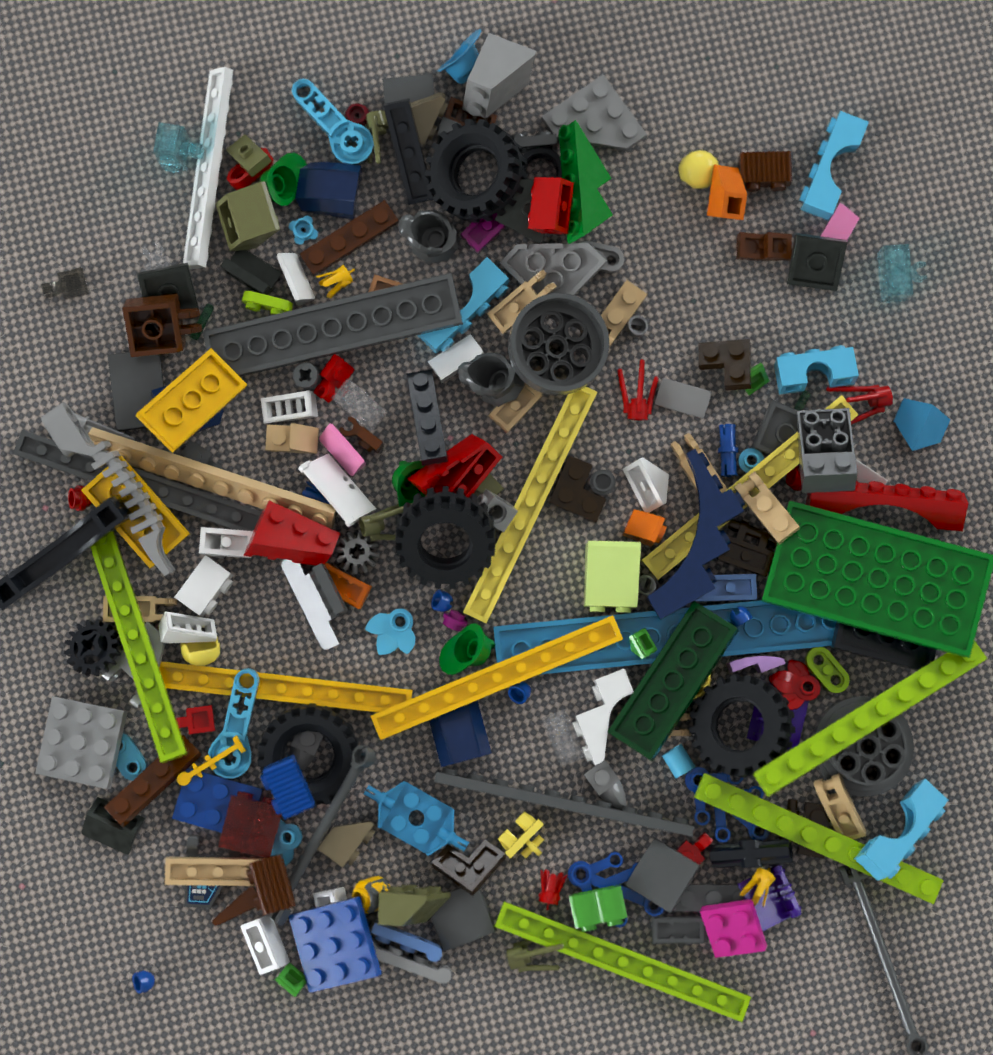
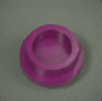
M451 610L450 613L444 612L443 624L448 628L462 631L463 627H466L468 621L464 619L465 615L459 611Z

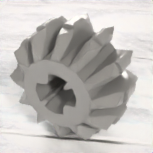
M358 530L357 538L355 539L350 531L347 533L350 541L347 542L344 538L339 539L345 547H336L335 551L337 553L344 554L337 558V562L347 561L343 566L345 571L349 570L353 565L352 572L354 575H357L359 566H361L364 573H367L368 569L365 564L368 563L370 566L375 567L376 563L370 558L380 557L378 552L371 551L379 545L377 542L368 545L371 541L370 536L362 540L361 530ZM357 546H361V550H365L364 555H359V559H354L355 556L351 554V551L356 550Z

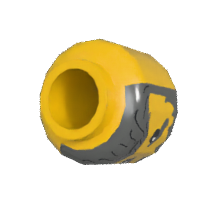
M372 876L360 880L354 887L352 898L360 896L365 914H372L379 909V892L389 891L390 884L380 876Z

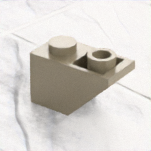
M442 92L411 103L422 145H425L427 139L432 140L437 129L434 123L438 116L442 117L447 108L448 103L445 102L446 97Z
M370 820L334 826L320 844L318 850L342 868L346 863L351 866L360 854L357 848L362 841L367 844L376 831L372 828L376 823Z

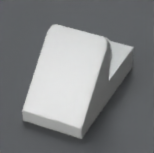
M201 527L199 554L224 559L225 556L251 558L243 555L253 531Z

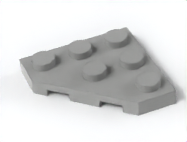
M604 74L541 116V120L551 134L557 135V140H559L558 132L560 127L568 125L575 120L592 146H605L616 148V150L627 151L647 137L644 129Z
M591 243L517 244L503 258L500 264L520 284L525 281L528 282L538 272L544 270L547 273L545 278L532 287L537 294L545 286L554 282L557 287L550 294L566 293L575 296L608 260Z

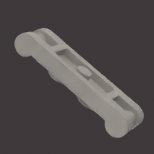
M372 938L379 961L439 983L450 981L452 976L450 966L443 964L436 967L428 964L429 960L423 956L414 954L412 958L403 955L404 950L389 945L388 949L378 945L376 939Z

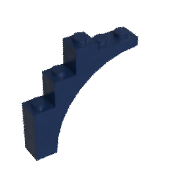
M696 448L686 453L685 456L694 474L698 491L699 518L696 535L689 554L679 570L662 587L647 596L660 620L715 589L714 583L717 580L710 568L705 570L703 565L730 550L728 547L731 544L730 539L724 530L719 532L718 527L744 512L742 507L745 506V503L738 492L733 493L732 489L721 493L720 489L723 486L716 474L711 476L707 469L710 464L703 452L698 454Z

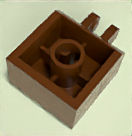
M178 294L126 299L122 307L131 357L178 353L183 351L185 347V334L203 331L202 324L183 325L182 319L195 318L200 315V311L198 308L180 309ZM150 323H156L159 326V328H155V325Z

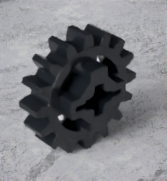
M98 619L95 621V624L90 620H86L85 627L78 623V631L76 633L73 631L69 632L72 639L65 640V644L70 646L69 649L64 651V654L70 657L66 662L74 666L73 670L78 673L82 672L87 677L90 676L91 672L97 677L100 676L101 669L109 672L108 665L110 663L112 665L117 664L113 659L114 656L121 655V652L116 650V647L122 645L121 641L116 639L119 633L112 630L113 627L108 623L104 624Z

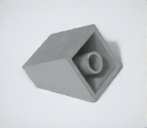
M488 33L467 79L462 110L467 111L471 115L486 119L529 84L537 51Z

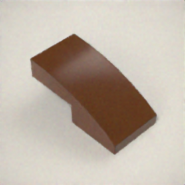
M740 232L737 234L736 259L791 260L792 234L767 232L766 234Z

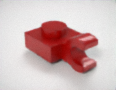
M334 354L319 374L324 379L315 388L314 394L330 403L335 396V388L341 391L355 369L340 356Z
M213 705L186 708L187 716L176 718L179 728L188 727L189 735L216 731Z
M704 831L693 844L686 839L676 851L700 865L706 859L701 852L713 840Z

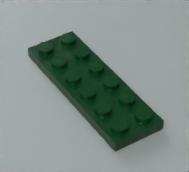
M694 601L607 732L653 762L739 629Z

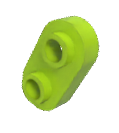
M244 291L241 301L246 304L245 308L248 310L260 312L261 309L270 311L271 315L292 311L294 305L285 299L253 291Z
M815 647L810 649L806 654L805 663L811 673L828 692L841 693L845 691L850 682L849 675L826 648ZM816 655H819L822 658V663L820 665H816L814 663V657ZM833 675L839 678L837 685H833L830 681Z

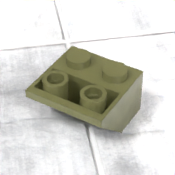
M265 181L230 192L215 203L230 251L256 249L280 230L279 220L275 214Z
M413 884L389 886V891L379 892L378 925L407 926L425 923L451 897V892L441 891V886H425V888L417 887V885Z

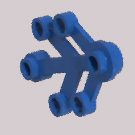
M694 767L685 775V784L690 791L694 792V795L699 786L694 783L696 775L703 776L706 773L734 785H738L743 781V778L740 777L738 781L733 782L730 778L731 775L724 774L723 772L709 774L702 767ZM751 786L749 789H742L748 793H751V791L756 788L760 792L759 798H763L764 796L763 789L759 786ZM694 798L696 809L694 821L699 825H706L710 821V814L705 809V802ZM714 807L716 824L714 837L719 842H727L730 839L731 833L726 825L725 811ZM704 812L707 816L704 822H699L697 819L698 814ZM732 815L747 827V833L751 839L763 841L769 836L770 831L765 829L761 836H757L755 834L756 825ZM721 829L727 832V836L724 839H719L718 831Z
M614 851L609 853L607 858L592 864H588L585 861L574 862L568 869V879L571 884L580 887L582 892L593 890L591 885L599 888L619 885L629 880L639 862H635L631 868L608 878L595 875L609 867L618 868L622 865V855ZM613 855H618L620 858L619 863L616 865L610 862V858ZM577 870H585L586 875L583 879L576 877ZM621 885L623 898L644 906V910L651 916H659L663 913V908L658 906L656 909H650V900L636 891ZM624 918V921H623L622 924H620V925H615V926H616V927H623V926H625V925L627 924L628 918Z

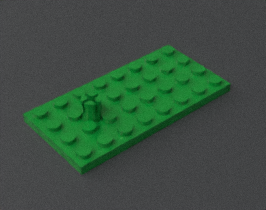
M789 500L786 511L799 525L800 529L780 545L777 543L762 602L970 658L993 570L992 554Z

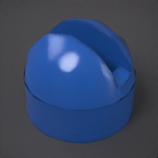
M437 590L433 595L431 607L433 610L446 612L452 608L450 602H453V598L449 593Z
M737 606L740 612L737 615L733 609L730 612V620L736 627L753 618L749 610L743 606Z
M524 681L508 689L510 699L517 704L525 703L531 694L530 685Z
M139 971L133 974V986L138 994L153 988L155 984L153 974L148 971Z

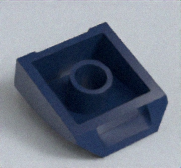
M310 162L302 167L299 173L295 197L301 211L338 218L355 219L359 181H361L362 177L361 165L334 162Z
M478 700L429 720L441 767L492 754Z

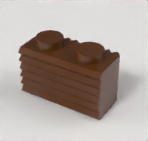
M791 151L741 152L739 154L738 168L747 192L760 191L761 187H771V191H783L791 185Z
M282 854L249 863L251 869H247L246 872L250 885L255 884L258 895L253 896L257 911L262 910L263 915L296 906Z

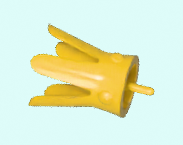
M342 265L335 271L316 276L319 278L330 275L319 281L320 286L328 287L337 283L327 293V298L331 299L338 291L353 282L350 273L354 272L355 269L348 272L346 267Z
M757 868L752 879L740 893V896L746 895L757 884L752 898L754 906L758 903L764 891L765 895L762 905L765 906L769 887L775 881L774 875L769 872L770 868L767 870Z

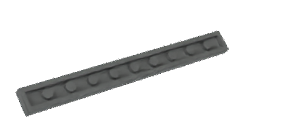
M21 430L13 452L16 456L92 481L108 466L106 465L103 468L94 470L91 464L96 461L92 456L76 453L72 457L67 458L60 451L54 440L25 430ZM133 468L168 508L232 530L254 531L262 513L244 505Z
M444 767L442 772L436 771L434 782L693 837L695 826L688 824L689 819L674 816L673 821L663 819V814L648 811L646 816L637 814L638 809L622 805L621 810L611 808L612 803L596 800V805L585 803L586 797L571 795L570 799L561 798V792L545 789V793L542 794L534 792V786L519 784V788L509 787V781L494 778L493 783L483 781L484 776L468 773V777L457 776L458 770Z

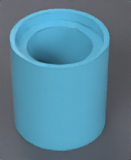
M682 744L662 755L675 778L682 776L695 767Z

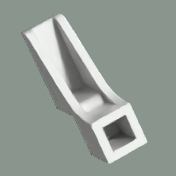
M625 669L594 680L595 686H592L594 696L597 701L602 700L603 705L576 715V721L572 723L577 737L582 736L586 746L582 747L587 762L592 760L593 765L601 763L605 757L611 710L619 700L634 692Z

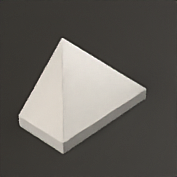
M643 457L622 469L644 512L650 513L666 504L669 474Z

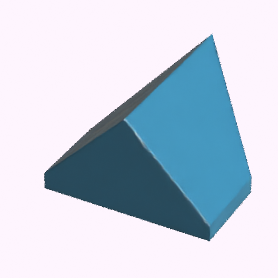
M904 398L893 422L898 427L911 450L914 451L940 443L950 419L932 404Z

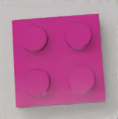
M752 899L702 906L700 914L715 958L763 952L766 950L767 943Z

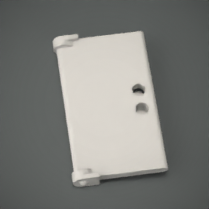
M329 453L314 461L304 462L299 466V471L309 478L344 519L347 527L354 525L360 517L367 516L376 510L374 505Z

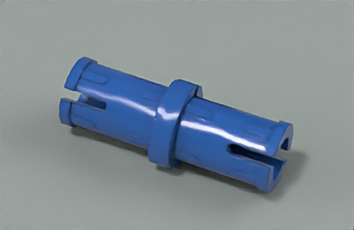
M719 425L720 448H718V454H721V477L738 476L736 454L739 453V448L736 447V425Z

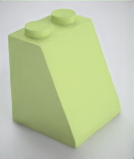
M587 542L585 547L584 607H590V612H605V608H616V613H631V609L638 607L641 542Z

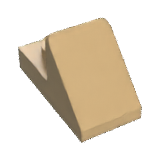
M291 423L290 426L267 425L265 450L268 452L318 454L319 428Z

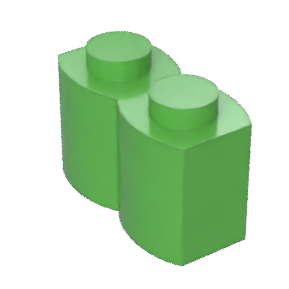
M620 884L569 895L575 928H581V932L597 929L596 924L607 922V926L620 925L623 923L622 919L628 918Z

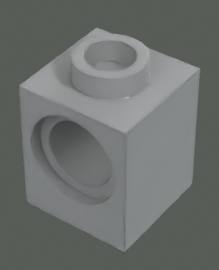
M487 489L477 497L479 505L485 503L488 506V515H493L494 527L505 532L518 510L509 502ZM497 505L496 510L489 514L490 508Z

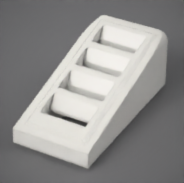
M308 390L260 398L264 424L318 417L316 395L313 391ZM303 399H305V407H306V411H305V412H304ZM292 400H296L297 413L293 411ZM283 401H285L286 414H287V415H283V409H282V402H283ZM271 403H275L277 415L275 417L272 415Z
M165 611L159 622V634L162 643L216 642L217 640L214 619Z

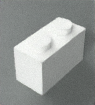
M205 555L174 598L199 616L210 615L218 604L215 600L220 593L225 594L232 586L233 581L231 578L234 575Z

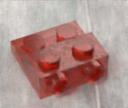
M238 791L237 795L231 794L218 847L269 858L282 814H276L272 805V798L264 797L263 801L252 799L253 794Z

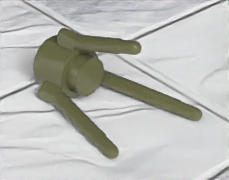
M383 110L372 111L366 114V128L373 136L377 164L381 163L379 136L386 134V129L389 128L386 114ZM373 150L372 154L368 157L369 164L373 162Z
M399 504L374 514L360 517L359 526L363 537L370 536L372 542L377 540H395V535L380 534L381 531L385 530L383 519L402 513L404 506L399 507Z
M526 939L522 942L513 943V948L506 950L511 970L518 969L519 973L525 971H558L560 969L558 965L527 964L532 962L531 957L563 949L564 945H552L529 951V948L525 946L533 943V941Z

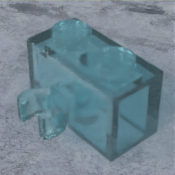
M158 123L153 153L164 170L175 173L179 170L186 171L189 156L203 159L205 151L203 145L192 143L184 126Z
M909 244L884 245L878 251L882 303L907 301L913 295L912 280L924 282L927 279V275L921 276L917 273V268H924L926 262L918 261L911 266Z

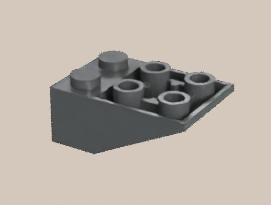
M849 408L797 411L802 493L855 491L858 473Z

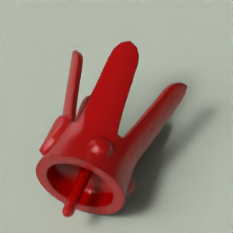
M545 869L544 874L540 870L541 893H539L538 901L547 903L546 910H549V904H559V894L567 875L564 876V873L561 872L556 879L554 873L550 875L549 871Z

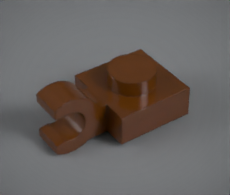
M348 417V421L353 424L352 430L346 431L340 427L339 430L343 436H356L360 440L358 444L369 453L373 450L378 454L384 447L381 440L360 426L353 417Z

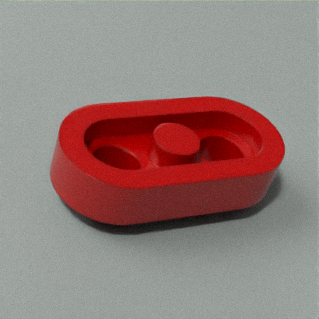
M266 148L261 149L272 161L254 177H251L239 164L228 172L227 181L233 189L239 190L250 186L263 172L271 168L273 157Z

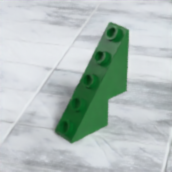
M576 120L568 125H562L558 132L562 178L574 183L567 242L569 244L585 236L613 216L597 189L612 178Z

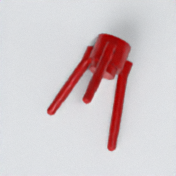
M641 359L639 364L637 398H632L631 403L628 400L622 369L617 370L624 404L623 413L628 414V420L646 421L648 420V415H652V404L659 378L657 376L654 377L646 404V399H643L644 359Z
M873 385L832 388L828 386L826 388L827 391L868 392L866 395L846 398L848 403L867 400L869 406L874 407V409L854 418L851 421V425L874 414L885 412V407L893 404L892 391L888 385L882 387Z

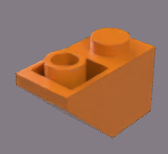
M714 165L707 216L744 220L747 192L739 168Z
M634 509L623 532V536L652 547L655 542L659 544L667 528V526L663 525L665 518Z

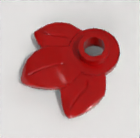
M797 660L788 661L787 671H778L769 677L770 683L788 700L789 710L800 708L804 701L816 699L821 691L819 681L810 675L804 663ZM806 683L810 684L812 691H805L803 685Z

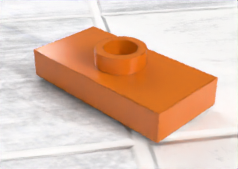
M326 563L325 565L343 601L357 609H361L372 586Z

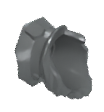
M421 210L415 216L409 214L402 216L398 223L399 233L402 237L407 238L410 247H412V253L427 264L448 261L455 251L458 250L460 242L458 241L457 228L440 212Z
M499 353L477 355L472 362H463L458 367L461 383L469 385L471 391L481 395L482 401L497 407L517 399L525 386V383L513 369L510 360Z

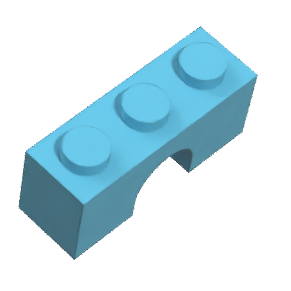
M843 345L832 347L826 351L811 349L804 354L784 353L776 358L774 364L779 395L805 391L808 383L806 374L810 371L816 370L824 373L830 388L854 385L859 376L853 347L845 348Z

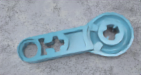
M307 79L296 81L292 86V94L296 102L328 135L335 157L342 163L355 165L367 160L372 154L374 147L373 136L370 131L363 125L346 120L311 81ZM302 87H309L311 89L310 94L303 98L297 95L298 90ZM314 100L321 108L324 107L325 111L323 113L316 111L312 104ZM350 140L356 141L357 146L354 148L349 146L347 142Z
M251 668L242 669L236 674L223 730L208 750L210 757H215L235 744L232 738L236 735L247 750L243 753L239 749L233 751L232 755L236 757V762L232 760L231 763H227L226 757L215 762L217 768L213 771L223 778L234 779L242 776L251 764L252 753L247 734L259 686L258 673ZM248 673L253 676L254 684L252 687L245 688L241 685L240 677L242 674ZM237 690L242 693H252L251 697L249 695L245 696L244 705L248 706V709H244L242 713L238 712V707L234 706V703H238L242 694L236 693Z

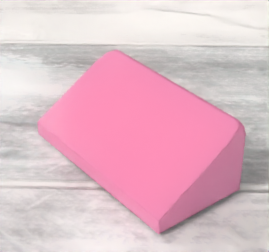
M839 203L821 236L848 240L860 218L845 205Z
M330 423L321 434L319 440L350 476H354L366 466V462L338 429Z

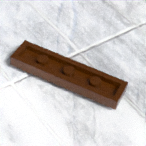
M383 200L299 255L313 277L397 225L399 220L386 200Z
M182 735L188 753L187 755L165 763H161L158 757L104 806L123 828L174 782L181 772L187 770L202 756L200 751L184 735Z

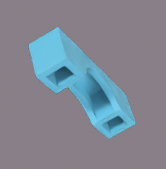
M843 111L839 112L837 118H831L826 132L830 133L827 141H822L817 153L821 156L819 163H813L808 175L812 181L809 187L804 186L799 198L803 202L800 210L829 221L842 192L831 177V162L840 154L856 152L868 126V121Z
M488 257L469 274V281L473 292L468 304L460 310L463 325L418 335L436 354L440 350L445 352L454 343L452 339L459 332L464 334L471 327L472 323L470 321L477 314L481 317L490 308L489 303L495 297L499 299L508 291L509 278Z
M923 779L915 783L900 801L905 814V826L902 834L897 839L881 835L870 839L854 859L877 881L886 877L892 878L900 869L898 865L900 861L907 859L914 852L915 847L913 845L918 839L922 840L929 833L930 828L928 826L930 823L937 821L944 814L945 810L943 807L949 800L928 780Z

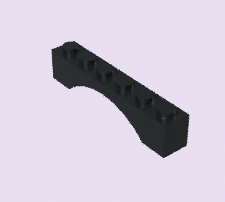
M118 495L108 498L50 545L1 578V610L3 611L16 604L130 519L128 515L131 512L127 509Z

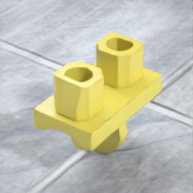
M524 811L515 820L524 832L516 838L506 829L498 837L499 842L505 848V854L510 859L525 843L527 847L521 852L525 858L532 852L537 856L542 854L538 846L544 839L540 835L533 841L530 838L544 824L538 818L535 819Z

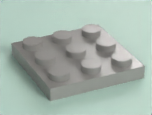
M52 696L35 774L111 789L128 711Z

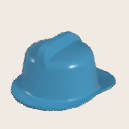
M481 29L473 32L437 72L444 70L457 83L464 84L479 55L474 43L480 36Z

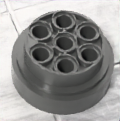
M566 293L543 295L527 304L514 321L508 338V354L516 374L529 387L549 395H567L586 387L600 373L609 353V334L602 316L584 299ZM547 318L553 319L556 322V328L548 329L544 325V320ZM576 327L579 329L580 337H571L568 328ZM525 336H535L537 345H528L525 342ZM549 344H558L561 347V354L551 353ZM575 352L583 353L586 359L585 363L576 362L573 354ZM534 359L540 361L542 370L534 371L530 367V361ZM554 369H563L567 375L566 379H557L554 375Z
M850 697L832 704L816 721L811 737L875 697ZM900 714L888 722L892 726V733L889 737H885L881 733V727L817 766L816 770L824 780L832 779V775L840 773L849 795L868 797L880 795L891 790L905 777L913 760V735L904 716ZM865 739L870 740L872 743V750L868 754L863 753L861 750V743ZM891 748L897 753V759L894 763H889L886 760V752ZM846 755L852 760V766L847 771L843 770L840 765L841 759ZM870 765H873L877 770V775L873 780H869L865 775V771Z

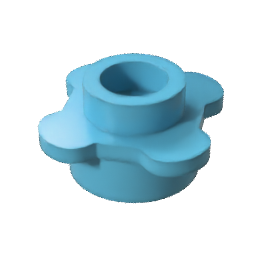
M304 216L290 222L289 229L295 235L294 241L296 244L302 245L304 241L308 239L314 240L318 237V231L312 225V217Z

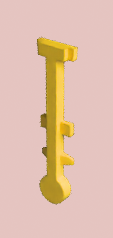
M236 735L232 738L235 744L213 758L209 754L204 757L206 762L200 766L193 763V770L189 773L181 772L177 776L179 785H188L191 777L196 774L200 778L203 777L201 771L209 766L214 770L217 768L215 762L236 749H239L241 753L247 751L238 736Z

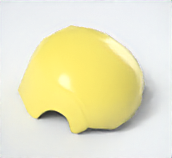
M697 150L690 152L682 158L678 167L680 179L693 189L708 188L711 186L714 165H719V162L707 151Z
M218 637L216 642L180 643L182 657L186 662L195 666H206L213 663L220 655Z

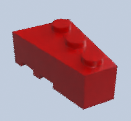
M470 434L446 451L448 462L426 465L407 479L425 496H427V489L433 488L435 493L442 492L443 486H449V492L456 493L458 488L464 489V496L469 498L502 459V456L488 442Z
M269 500L258 519L243 556L252 557V555L268 557L267 559L270 560L279 558L292 560L293 563L315 566L322 563L325 565L333 554L340 533Z

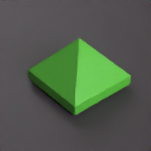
M762 363L751 367V389H745L749 396L769 382Z
M645 628L629 636L631 651L641 659L657 651V647Z
M290 962L275 979L294 997L306 984L304 974Z

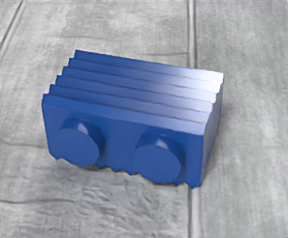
M294 754L264 767V775L261 776V780L267 791L271 790L274 796L272 805L277 815L282 814L285 820L314 807L315 801Z

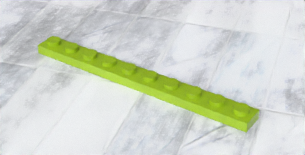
M113 530L93 545L91 551L160 762L165 763L188 753Z
M975 640L970 658L945 653L762 767L753 774L768 797L985 662L988 658Z
M706 773L703 774L694 798L873 877L854 859L865 846L864 844ZM902 861L898 864L900 866L899 871L892 878L886 877L879 880L931 904L935 903L944 881Z
M503 901L494 925L496 928L546 947L563 944L564 948L556 951L740 1022H743L751 1000L749 995L586 932H581L578 929Z

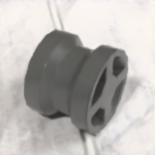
M306 362L296 366L293 372V380L296 385L307 391H314L323 381V377L319 375L321 373L319 368Z

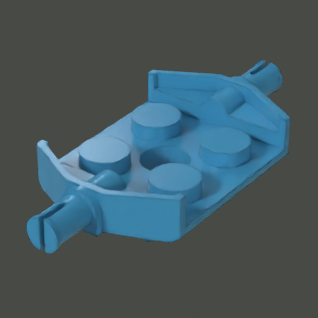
M403 781L386 793L384 791L380 792L370 785L366 788L367 790H365L363 795L368 796L379 804L378 828L387 831L422 851L427 856L446 844H452L463 852L465 851V846H468L469 841L457 836L454 832V809L406 781ZM414 810H419L424 815V821L420 825H413L409 820V815Z

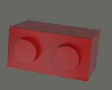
M534 177V184L531 189V209L528 214V229L543 234H568L573 182L561 177Z

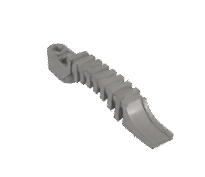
M62 402L41 416L45 428L60 451L67 458L72 457L76 453L92 456L96 461L91 464L94 470L108 465L109 468L102 472L105 478L112 477L115 474L119 476L111 481L114 487L123 484L126 486V488L119 491L121 497L130 494L133 496L131 500L124 503L127 509L136 505L140 507L139 510L128 515L130 520L138 519L144 515L147 519L131 527L132 534L151 526L153 531L138 540L149 558L164 576L174 572L175 568L166 556L162 545L163 533L166 529L161 521L163 517L161 514L156 513L155 509L157 507L155 503H150L148 500L150 498L148 492L144 493L141 489L143 487L141 481L136 482L134 479L136 477L133 471L129 472L126 468L128 467L126 461L119 459L121 456L117 450H106L112 446L109 440L94 445L72 409L65 402Z

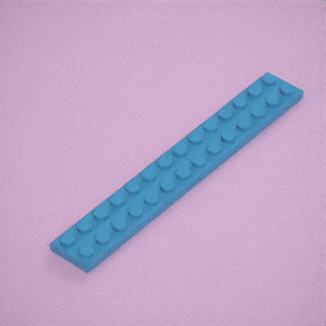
M762 600L703 606L731 624V610L733 609L736 615L740 613L737 606L747 608L753 617L737 627L739 631L722 657L831 646L836 626L835 621L762 602ZM690 607L681 608L661 620L655 611L613 615L623 640L539 675L653 664ZM612 615L494 626L497 663ZM645 628L657 647V651L641 659L631 651L629 636Z

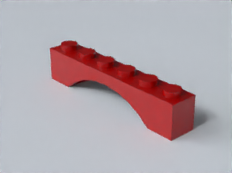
M856 481L855 491L807 493L805 505L838 514L864 506L892 505L919 514L936 529L963 532L969 503L965 494L956 489L940 491L929 486H923L920 489L910 488V486L905 484L890 486L878 481H871L869 483Z

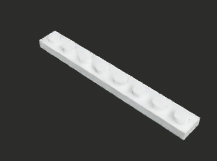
M227 67L210 70L183 259V263H188L190 269L205 268L209 258L208 249L212 234L213 213L216 207L215 198L219 184L218 176L222 161L223 140L226 134L225 126L229 111L230 90L232 88L233 70Z

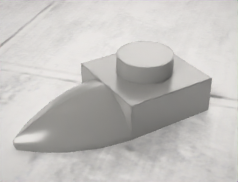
M305 731L294 736L290 745L289 756L294 754L301 771L314 759L324 737L322 734Z
M605 759L583 774L596 793L605 802L612 803V806L618 809H622V805L626 806V795L620 779Z

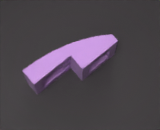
M754 656L734 660L726 664L730 673L755 665L759 674L786 663L783 658Z

